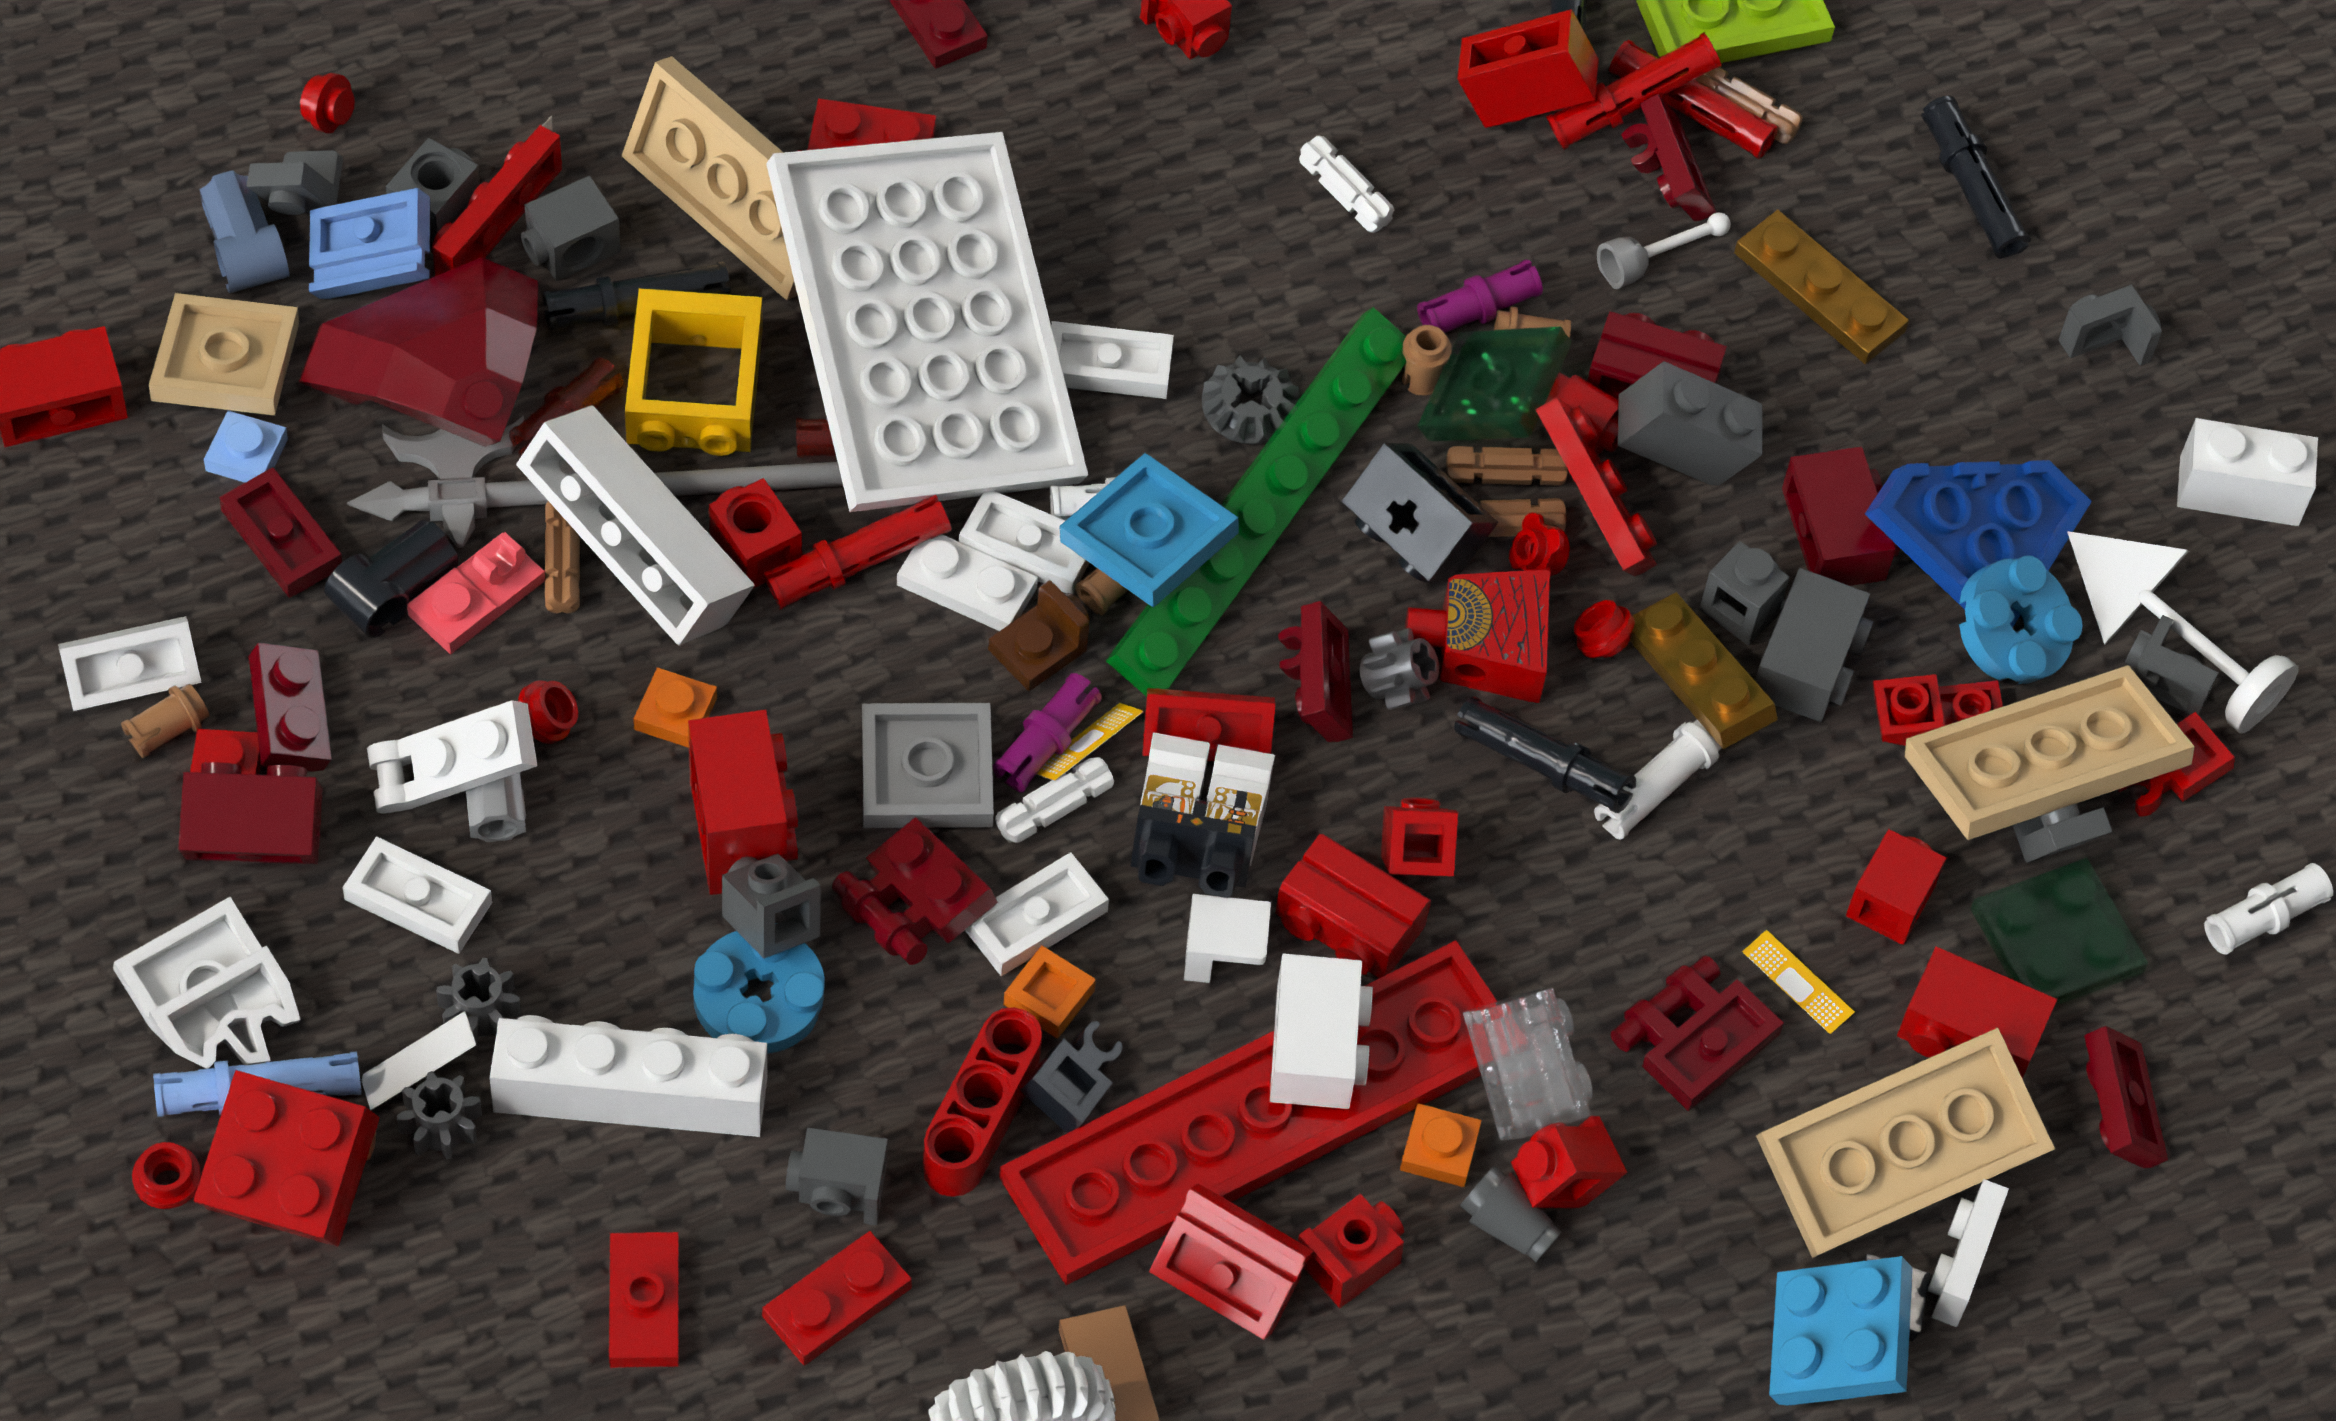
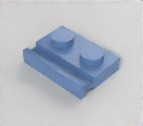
M419 188L310 210L309 267L314 269V283H309V292L317 298L331 299L429 279V270L425 268V254L430 253V196Z

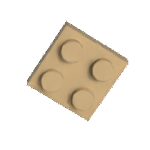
M175 293L149 382L151 401L275 415L299 327L298 307Z

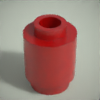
M1561 372L1557 373L1544 389L1535 409L1556 397L1569 404L1572 409L1580 405L1588 415L1598 434V438L1590 442L1596 454L1599 455L1603 449L1611 453L1614 452L1618 447L1619 400L1578 375L1569 378Z

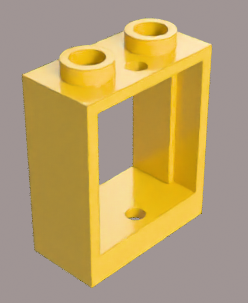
M639 288L625 405L627 444H639L647 450L658 452L669 450L672 447L698 448L716 456L729 455L735 451L751 452L763 332L762 297ZM652 343L741 349L736 406L645 400Z

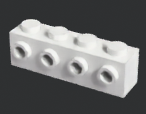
M593 405L544 422L516 465L678 646L725 626L755 586Z
M535 1015L522 1016L517 1020L499 1018L490 1072L493 1112L760 1137L767 1085V1043L754 1042L752 1039L739 1034H724L717 1038L688 1036L684 1032L673 1028H657L651 1032L623 1030L611 1023L599 1021L589 1022L584 1026L553 1023L547 1018Z

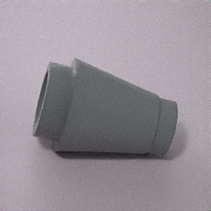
M1495 1165L1460 1205L1461 1208L1472 1216L1469 1220L1470 1224L1520 1253L1527 1254L1535 1262L1541 1258L1562 1233L1561 1230L1552 1224L1553 1221L1542 1208L1532 1207L1519 1179L1511 1171L1508 1175H1505Z

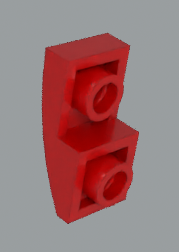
M1936 674L1873 681L1881 739L1883 742L1906 746L1907 738L2003 707L1998 680L1939 687Z

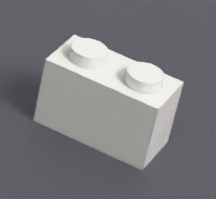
M2196 418L2180 456L2177 507L2299 526L2316 488L2318 437Z
M1282 954L1277 984L1270 1102L1349 1109L1354 1085L1366 1086L1369 1046L1357 1045L1358 1026H1369L1373 987L1361 986V960Z

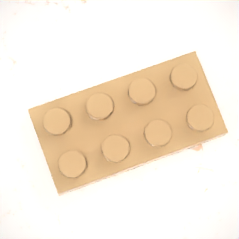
M672 56L655 62L622 157L784 299L789 300L798 296L766 165L774 153L784 152Z
M2127 665L1907 738L1905 758L1966 839L1970 840L2192 765L2195 746L2131 667Z
M1999 1028L1756 1135L1812 1258L1977 1185L1983 1179L1988 1180L2055 1149Z

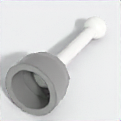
M1714 213L1708 218L1707 223L1642 247L1632 237L1612 239L1600 244L1597 249L1599 270L1612 288L1619 289L1635 283L1644 276L1649 266L1650 257L1709 234L1723 236L1730 229V219L1724 213Z

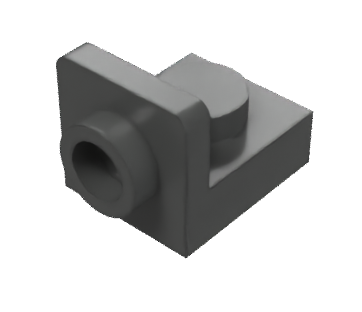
M2162 615L2153 634L2144 630L2140 631L2125 664L2135 668V674L2162 707L2185 718L2194 712L2199 715L2219 672L2202 665L2190 655L2177 653L2164 647L2174 620Z
M2077 804L2013 825L2026 863L2083 845L2112 832L2104 807L2081 815Z

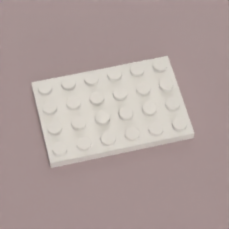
M1003 132L774 153L766 165L849 512L913 505L934 495L938 497V501L977 497L981 496L983 492L989 491L1001 494L1081 483L1088 476Z

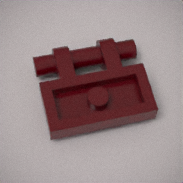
M916 817L866 857L872 870L877 874L870 881H860L853 873L845 871L839 874L832 884L833 891L842 899V909L857 923L866 922L875 931L876 942L890 955H900L909 965L918 964L925 958L928 947L921 939L929 932L934 930L949 944L998 903L991 888ZM899 897L910 907L904 913H893L888 908Z
M1706 955L1702 956L1690 967L1681 965L1666 978V987L1649 1001L1645 999L1637 1001L1624 1013L1625 1021L1610 1033L1614 1044L1624 1052L1631 1050L1641 1040L1651 1042L1655 1046L1645 1055L1642 1067L1687 1111H1690L1776 1039L1784 1025V1022L1738 979L1720 994L1709 984L1721 975V971L1717 963ZM1683 1006L1692 1008L1697 1012L1678 1028L1668 1019Z

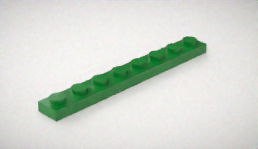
M1374 307L1361 315L1221 504V506L1238 517L1239 533L1154 608L1147 604L1107 658L1106 662L1146 697L1147 688L1168 689L1406 364V359L1403 355V342L1406 336Z

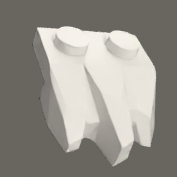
M231 897L114 961L113 964L115 973L151 1030L176 1054L206 1069L210 1068L216 1061L217 1046L223 1042L244 1065L270 1062L261 1024L271 1020L284 1027L300 1021L290 982L267 945L263 948L261 947Z

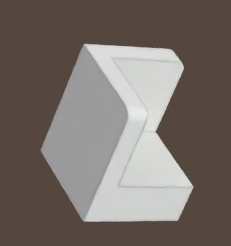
M1193 894L1188 927L1184 980L1210 983L1213 960L1254 965L1264 964L1267 955L1271 902Z

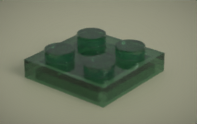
M1561 326L1460 332L1451 351V356L1442 370L1417 425L1426 439L1430 441L1530 437L1539 418L1535 409L1546 403L1572 341Z
M2088 858L1977 897L1970 908L2008 977L2056 998L2055 1006L2144 973L2148 964Z

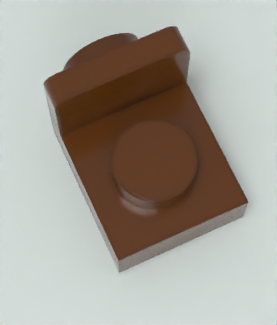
M1049 580L1039 587L1037 605L990 637L988 650L1028 691H1031L1087 651L1089 615L1076 596L1071 593L1064 594Z

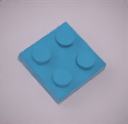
M1146 453L1059 526L1061 543L1153 608L1239 533L1238 517Z
M1902 1256L1777 1272L1769 1396L1777 1404L1788 1406L1907 1392L1913 1267Z

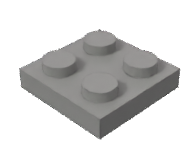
M990 703L862 704L863 828H903L915 817L927 828L993 827Z

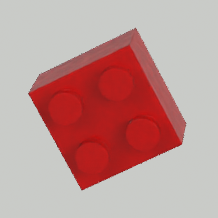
M766 709L688 720L690 786L710 895L722 894V875L728 873L731 866L743 857H754L762 860L779 854L786 862L798 860L794 829L798 828L797 808L793 789H786L784 772H787V757L782 733H770Z
M235 1070L193 1201L214 1212L338 1247L380 1117L365 1106Z

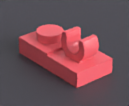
M502 532L457 568L454 567L407 604L408 616L451 655L545 582V571L525 553V549L510 535Z

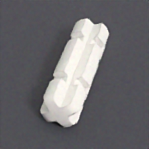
M1319 135L1302 146L1299 157L1300 163L1313 176L1317 174L1322 176L1318 181L1348 212L1352 213L1355 210L1358 212L1355 219L1367 231L1375 233L1391 222L1394 212L1393 205L1380 192L1373 194L1371 191L1375 187L1343 155L1335 156L1338 150L1327 138Z
M1100 757L1089 758L1073 767V774L1071 772L1069 774L1065 773L1056 781L1052 780L1023 797V804L1021 802L1018 804L1013 803L998 812L995 821L1002 836L1009 843H1020L1037 833L1036 826L1042 825L1045 828L1087 803L1086 796L1092 795L1095 798L1112 788L1114 779L1104 760Z

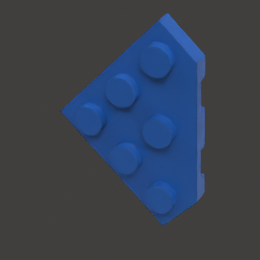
M2050 460L2000 465L1999 461L1959 462L1952 466H1929L1928 463L1906 464L1892 471L1865 515L1959 604L1961 591L1968 579L1979 569L1997 561L2018 559L2022 556L2031 555L2038 558L2045 566V569L2049 570L2069 539L2067 531H2074L2092 501ZM1966 602L1959 604L1965 610ZM2010 607L2015 616L2010 623L2013 628L2020 617V613Z

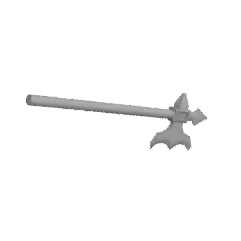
M523 415L515 423L505 428L500 442L486 447L442 429L432 434L410 436L398 433L382 424L383 439L397 460L413 462L427 467L438 477V480H428L427 487L405 490L389 481L347 502V505L389 521L395 520L404 511H430V521H443L444 531L457 548H464L475 530V519L487 518V508L546 504L548 500L530 480L485 483V477L475 478V474L487 462L496 457L513 453L525 430ZM838 462L654 473L674 496L722 494L730 488L736 486L745 487L762 478L766 480L772 490L843 486Z

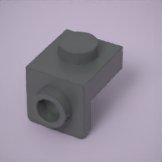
M334 150L287 152L284 155L283 163L250 164L246 187L268 202V207L271 210L282 214L300 215L313 209L336 205L343 157Z
M2129 285L2102 296L2096 294L2088 295L2075 302L2068 310L2058 341L2068 356L2072 358L2122 339L2139 366L2151 362L2162 331L2159 317L2154 308L2149 304H2145L2133 285Z

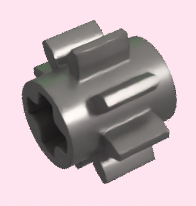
M1410 628L1370 638L1369 643L1373 652L1366 654L1360 663L1361 681L1368 694L1375 699L1385 698L1388 710L1429 700L1430 696L1426 686L1433 684L1439 675L1438 658L1431 644L1421 638L1414 640L1413 632Z
M482 958L479 964H471L464 968L454 964L452 966V987L444 985L437 987L436 990L438 1006L446 1009L442 1014L443 1024L465 1011L476 1043L479 1037L491 1034L496 1036L499 1018L505 1019V1016L517 1017L521 1013L519 997L511 994L515 989L513 973L510 970L499 975L496 970L489 966L487 958Z
M433 1071L427 1073V1080L422 1082L416 1090L404 1087L402 1090L403 1101L408 1110L397 1115L400 1134L415 1133L413 1139L415 1154L420 1156L429 1148L442 1151L446 1159H451L452 1148L457 1146L462 1140L467 1143H475L477 1141L476 1127L471 1120L482 1116L480 1097L475 1096L464 1098L465 1083L463 1076L459 1075L451 1081L446 1078H437Z

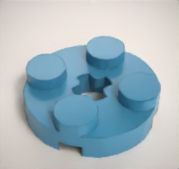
M2034 556L2003 559L1985 566L1968 579L1961 591L1959 604L1966 602V622L1959 624L1963 644L1976 665L1987 675L2001 681L2009 678L2019 682L2018 684H2029L2054 674L2068 659L2073 641L2081 635L2083 625L2080 614L2071 606L2069 598L2058 580ZM2010 607L2020 613L2024 622L2023 630L2018 632L2013 630L2010 623L2015 616Z
M734 931L713 943L695 963L693 990L695 1012L701 1025L713 1038L724 1034H739L752 1039L754 1042L767 1043V1054L782 1051L800 1042L814 1028L818 1020V1014L823 1007L825 976L817 956L805 943L763 959L737 931ZM758 978L761 981L770 980L773 982L774 985L770 988L771 999L762 1002L756 995L746 999L742 993L748 989L747 981Z

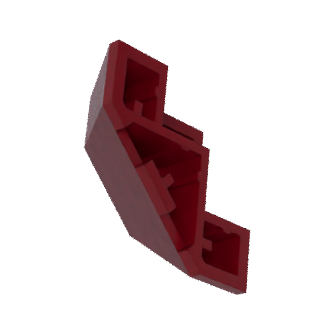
M481 257L327 321L319 327L298 382L355 405L367 400L374 401L484 447L501 441L522 386L537 330L538 281Z

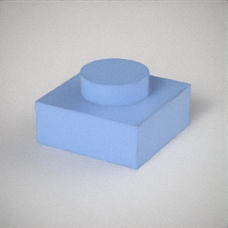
M228 410L204 458L205 470L245 483L268 469L274 468L288 440L286 427Z

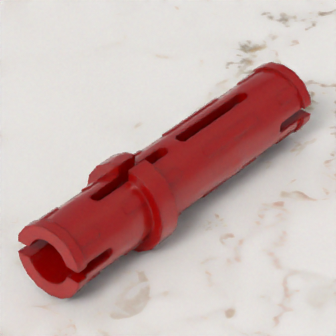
M1703 32L1699 37L1658 59L1650 61L1643 67L1607 86L1603 82L1596 84L1595 100L1570 108H1563L1554 114L1547 115L1546 118L1563 150H1565L1575 142L1609 124L1615 129L1624 124L1622 120L1624 116L1641 108V102L1657 94L1661 97L1705 73L1722 67V64L1710 39Z
M1628 39L1623 42L1615 53L1609 67V72L1622 78L1648 64L1650 61L1658 59V57L1640 48ZM1695 79L1661 97L1667 105L1751 153L1758 160L1767 153L1778 133L1779 127L1774 123L1767 122Z
M934 495L900 512H895L858 529V531L830 543L823 539L813 544V551L786 564L763 572V575L774 600L777 599L776 603L781 610L787 605L829 586L833 590L845 585L846 578L912 549L914 546L929 539L950 532L952 530L941 502Z

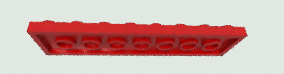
M1455 940L1365 985L1373 987L1371 1018L1369 1026H1358L1357 1045L1369 1046L1368 1074L1366 1086L1354 1085L1349 1109L1270 1102L1274 1031L1000 1166L999 1179L1064 1284L1067 1286L1167 1235L1177 1214L1181 1212L1187 1200L1185 1197L1189 1189L1198 1183L1232 1202L1416 1109L1417 1103L1424 1105L1521 1056L1524 1051L1525 1041L1458 942Z

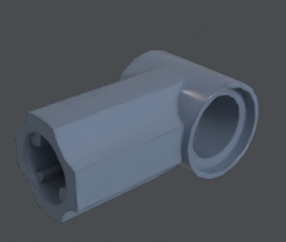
M234 170L214 175L206 186L199 189L202 206L215 237L214 248L222 277L227 276L228 284L225 285L228 293L289 277L286 255L275 225L268 226L257 194L246 187L248 176L239 175Z

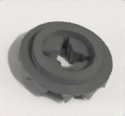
M1239 355L1232 365L1225 367L1218 364L1213 376L1204 382L1202 409L1208 423L1222 436L1244 444L1267 443L1298 402L1299 387L1294 386L1290 381L1287 368L1277 370L1271 367L1266 357L1258 363L1245 362ZM1241 390L1249 394L1256 393L1258 390L1263 391L1261 405L1252 400L1245 404H1239Z

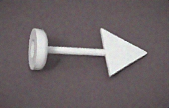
M2067 531L2104 644H2107L2141 605H2144L2159 619H2161L2162 615L2173 619L2174 622L2171 629L2239 685L2229 699L2225 710L2228 724L2239 733H2246L2253 728L2286 695L2298 674V666L2289 658L2278 655L2271 656L2248 673L2153 593L2189 552L2188 550Z

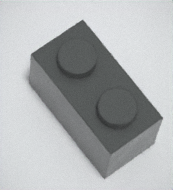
M1663 361L1619 394L1618 446L1709 485L1720 486L1762 456V403Z
M1799 568L1755 679L1756 683L1775 703V706L1821 723L1830 702L1842 706L1855 671L1844 667L1849 652L1858 656L1862 655L1874 621L1863 617L1870 593Z

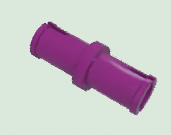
M1525 259L1515 266L1482 278L1480 275L1469 277L1464 280L1463 287L1427 302H1420L1417 305L1418 316L1422 325L1436 326L1444 333L1476 320L1485 324L1496 318L1498 310L1501 311L1532 297L1541 296L1543 293L1542 282L1535 266L1532 267V262Z
M1071 673L1066 678L1063 686L1041 711L1033 710L1023 721L1025 730L1003 756L992 765V770L997 778H1001L1006 771L1009 772L1011 775L1004 783L1017 792H1024L1029 786V782L1052 755H1061L1071 744L1069 735L1091 709L1100 703L1102 695L1097 687H1093L1088 694L1084 693L1083 691L1091 681L1080 674Z

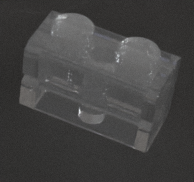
M1553 988L1528 991L1463 1012L1500 1140L1525 1138L1550 1124L1558 1122L1568 1124L1591 1116L1586 1101L1592 1098V1083L1584 1065L1581 1062L1574 1061L1568 1037L1574 1031L1572 1015L1565 1001L1561 998L1556 999Z

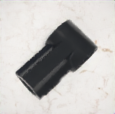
M421 520L370 558L364 554H357L344 560L329 576L325 584L324 593L368 637L376 638L385 632L381 628L385 624L390 622L394 626L403 618L407 611V604L411 599L458 566V554L442 529L433 521L428 523Z

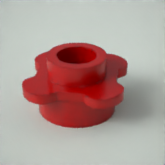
M1531 512L1527 514L1522 521L1523 530L1515 536L1509 551L1511 566L1513 569H1522L1524 571L1550 570V577L1561 572L1567 563L1570 551L1568 537L1561 528L1544 524L1543 516L1540 513Z

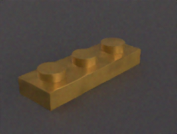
M1776 210L1737 241L1734 253L1864 364H1867L1906 332L1909 320L1779 210Z
M1677 592L1633 615L1635 625L1631 632V643L1722 749L1778 720L1775 703Z

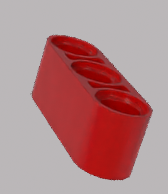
M1015 1007L1002 1008L992 1013L985 1021L927 1129L923 1151L924 1179L930 1188L941 1195L950 1197L962 1196L972 1191L978 1185L1025 1098L1020 1089L1040 1064L1042 1044L1041 1026L1035 1016L1026 1010ZM1003 1044H1015L1025 1049V1051L1010 1055L1001 1052L997 1048ZM975 1097H986L992 1099L997 1104L990 1108L982 1109L974 1107L968 1101ZM954 1150L962 1152L969 1158L962 1162L951 1163L944 1161L939 1155L946 1151Z

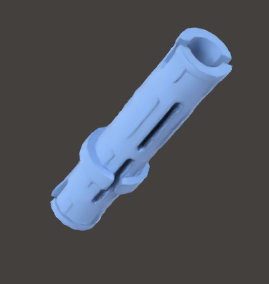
M357 1051L333 1056L299 1058L252 1065L228 1066V1060L214 1062L215 1068L179 1073L153 1074L157 1117L219 1110V1115H221L235 1070L326 1096L361 1095Z

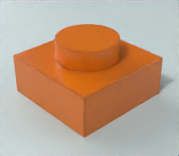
M657 667L633 718L634 730L689 748L688 720L709 717L717 700V687Z
M1041 945L1004 992L1003 1005L1008 1008L1015 1007L1026 1010L1035 1016L1041 1029L1058 1039L1095 992L1096 979Z
M1417 1103L1400 1171L1465 1187L1482 1120Z

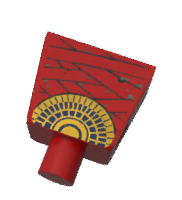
M1550 570L1454 575L1448 578L1443 610L1408 607L1405 629H1412L1414 640L1421 638L1428 641L1432 647L1441 648V681L1519 700L1540 703L1547 673Z

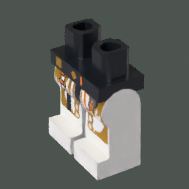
M1153 732L1130 866L1138 868V878L1143 883L1164 886L1173 881L1174 875L1199 879L1198 886L1203 889L1205 894L1229 898L1236 886L1246 888L1249 867L1253 859L1267 805L1275 755L1218 744L1207 801L1201 800L1210 743Z

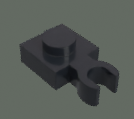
M1098 1021L1088 1024L1073 1038L1071 1044L1063 1038L1048 1052L1020 1089L1028 1099L1066 1133L1075 1130L1084 1122L1113 1083L1100 1071L1120 1055L1122 1043L1118 1040L1106 1052L1099 1050L1092 1040L1093 1032L1100 1025Z

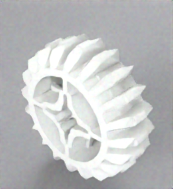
M1044 1351L1038 1356L1025 1357L1021 1354L1017 1359L1007 1362L997 1360L994 1366L984 1370L974 1369L970 1373V1377L954 1380L949 1385V1390L942 1391L935 1397V1404L928 1411L930 1421H1115L1114 1412L1116 1408L1110 1381L1105 1378L1102 1366L1094 1364L1092 1358L1085 1356L1076 1357L1071 1352H1064L1053 1356L1051 1352Z

